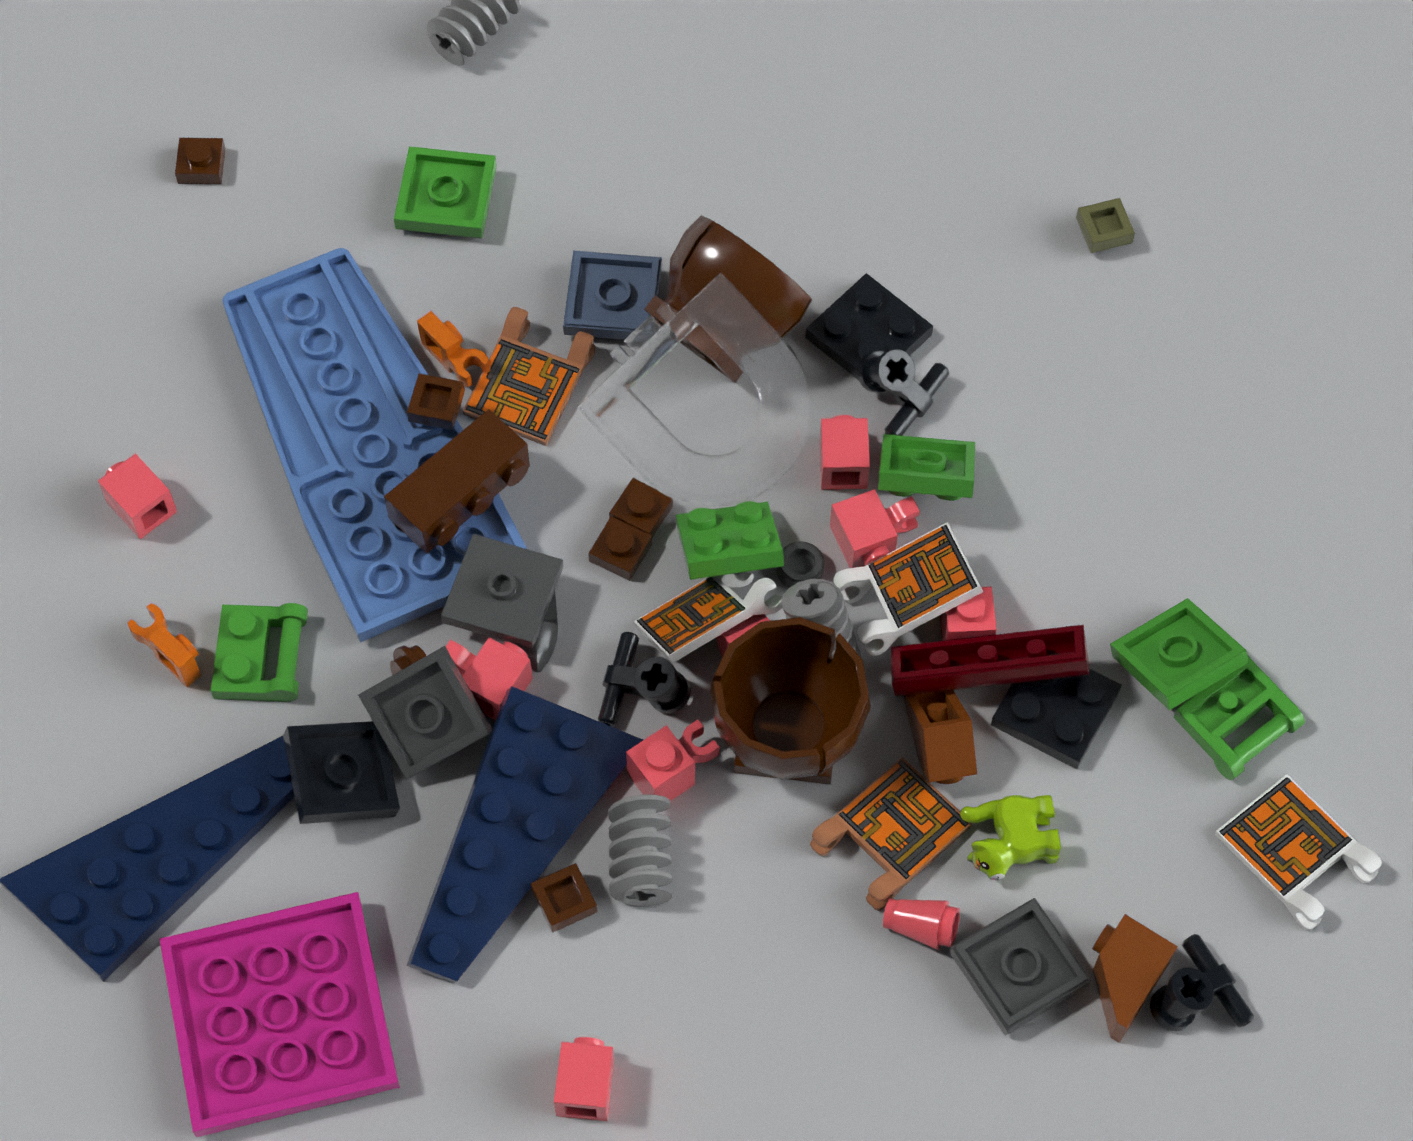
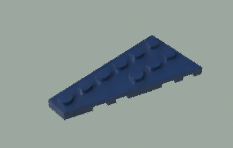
M513 686L507 689L406 966L450 983L457 982L531 888V883L539 878L627 765L626 751L642 742L643 739Z
M283 736L0 878V884L104 982L295 797Z

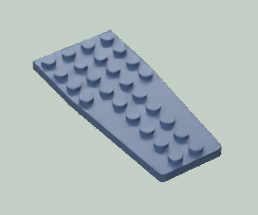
M335 249L224 295L222 301L303 524L360 643L444 607L473 534L527 549L499 493L494 497L493 502L485 512L478 516L472 515L459 526L458 532L448 543L442 546L437 545L428 554L419 548L388 518L384 496L462 432L463 429L457 420L454 430L408 422L407 410L418 374H428L347 249Z

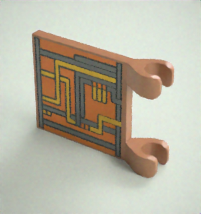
M512 307L507 315L501 336L489 358L490 372L486 374L482 371L463 409V414L477 419L490 409L518 436L547 446L584 369L596 352V346L593 344L594 336L582 331L577 332L567 359L521 343L530 329V321L527 319L528 312L519 307Z
M902 757L835 816L821 823L813 831V839L810 842V846L818 855L826 856L846 834L850 836L886 871L885 874L870 884L869 893L866 896L867 903L875 910L881 911L886 906L889 898L893 899L905 885L971 828L972 823L962 820L960 811Z

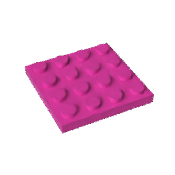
M358 892L159 939L192 1131L196 1137L400 1088L363 908Z

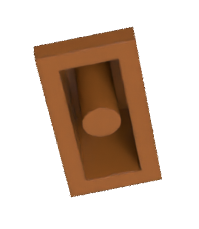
M954 690L905 695V706L918 761L929 783L953 784L961 781L965 776L977 775L972 720Z
M1124 914L1116 928L1107 924L1092 950L1099 953L1093 973L1110 1037L1118 1043L1121 1042L1150 996L1178 947Z

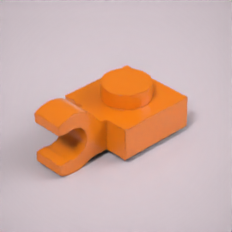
M432 311L417 320L421 344L449 373L454 371L457 380L463 381L465 387L472 385L471 375L466 371L469 366H479L486 374L490 372L487 355L478 349L462 348L463 338L450 321L446 320L443 323Z
M150 603L146 607L149 615L154 619V623L149 627L143 628L131 619L127 624L132 636L138 642L147 645L154 652L155 657L188 688L202 676L195 660L199 653L183 634L179 633L174 637L167 630V622L162 610L157 605Z

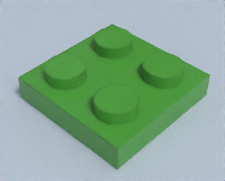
M409 146L394 215L395 229L483 238L497 167L496 155Z
M883 434L878 490L888 491L893 495L902 497L911 496L915 493L930 494L948 501L959 500L962 497L973 498L975 442Z
M745 501L732 507L718 509L697 508L689 513L676 514L677 530L690 580L784 566L783 549L768 501L760 503Z
M1189 598L1110 643L1112 657L1168 710L1173 709L1248 664L1247 650Z

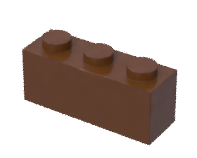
M488 409L384 496L388 518L419 548L428 554L437 545L442 546L448 543L458 532L459 526L472 515L478 516L485 512L493 502L494 497L506 486H514L524 478L530 467L528 444Z

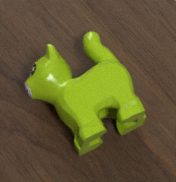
M1011 795L983 803L978 807L965 806L961 809L960 816L962 820L968 823L978 824L988 819H993L999 840L987 838L974 841L971 844L973 851L967 856V861L973 862L975 868L985 873L990 880L1004 878L1008 869L1013 864H1027L1034 860H1045L1048 864L1056 863L1059 859L1061 843L1058 829L1040 831L1037 828V824L1050 825V818L1055 817L1051 795L1036 796L1034 798Z

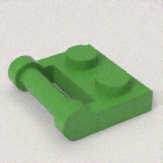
M286 603L280 607L222 604L211 684L213 699L295 701L298 698L299 682L295 680L300 633L301 627H304L307 623L308 609L297 603ZM280 627L282 628L276 678L264 680L270 628Z
M1248 655V664L1196 694L1179 707L1173 717L1214 760L1218 771L1228 780H1233L1244 772V765L1284 733H1293L1305 724L1304 716L1298 707ZM1267 706L1274 713L1275 717L1234 749H1231L1223 739Z

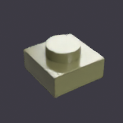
M1120 198L1078 208L1076 219L1090 253L1133 243L1135 232Z

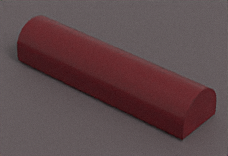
M1084 624L891 647V677L895 696L1089 675Z

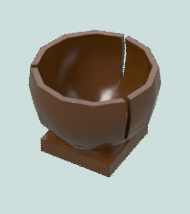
M701 215L684 232L670 258L668 297L662 300L655 295L644 310L668 335L736 383L746 370L741 363L743 355L778 344L801 322L812 299L792 278L760 252L720 224Z
M801 617L760 622L731 642L714 674L710 689L716 728L720 737L736 755L734 773L831 785L833 765L851 752L871 708L865 669L861 657L841 633L836 637L835 629ZM836 641V649L832 659V652Z

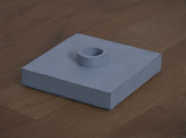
M573 250L563 323L564 335L575 336L577 332L582 331L598 338L653 342L656 322L644 309L655 295L659 297L662 257Z

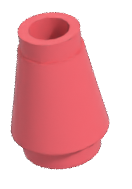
M889 898L884 911L883 928L891 929L937 950L941 946L951 948L957 936L960 908L949 906L948 900H895Z

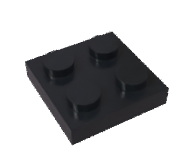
M866 273L806 328L805 338L859 381L857 369L863 356L870 352H886L889 350H902L911 355L932 336L933 325Z
M1090 668L1089 675L1012 683L992 717L991 726L1078 769L1120 693L1122 684Z
M373 721L287 726L283 738L300 824L396 816L400 805L388 748Z

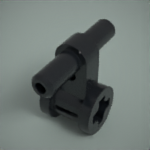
M889 350L886 352H870L863 356L859 362L857 374L859 382L866 390L874 393L888 391L902 405L884 430L885 434L903 436L916 417H923L933 404L932 396L948 377L949 370L945 365L935 363L918 384L914 380L915 364L911 356L902 350Z
M632 632L621 633L613 665L607 666L602 683L606 690L598 721L611 727L617 723L625 693L643 696L657 711L664 714H671L681 710L687 704L691 694L688 680L676 670L670 661L663 657H650L644 660L637 668L632 667L639 642L638 635Z
M1193 934L1185 939L1182 946L1198 970L1188 967L1179 969L1169 979L1168 985L1162 986L1152 995L1150 1011L1156 1022L1167 1030L1181 1031L1192 1023L1196 1014L1206 1010L1213 1002L1214 997L1217 996L1237 1027H1243L1254 1019V1014L1233 984L1237 980L1226 964L1219 965L1198 934Z

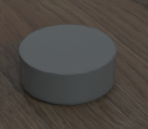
M799 541L788 544L783 548L784 566L777 567V573L785 586L790 588L804 580L822 579L825 565L824 556L815 545Z

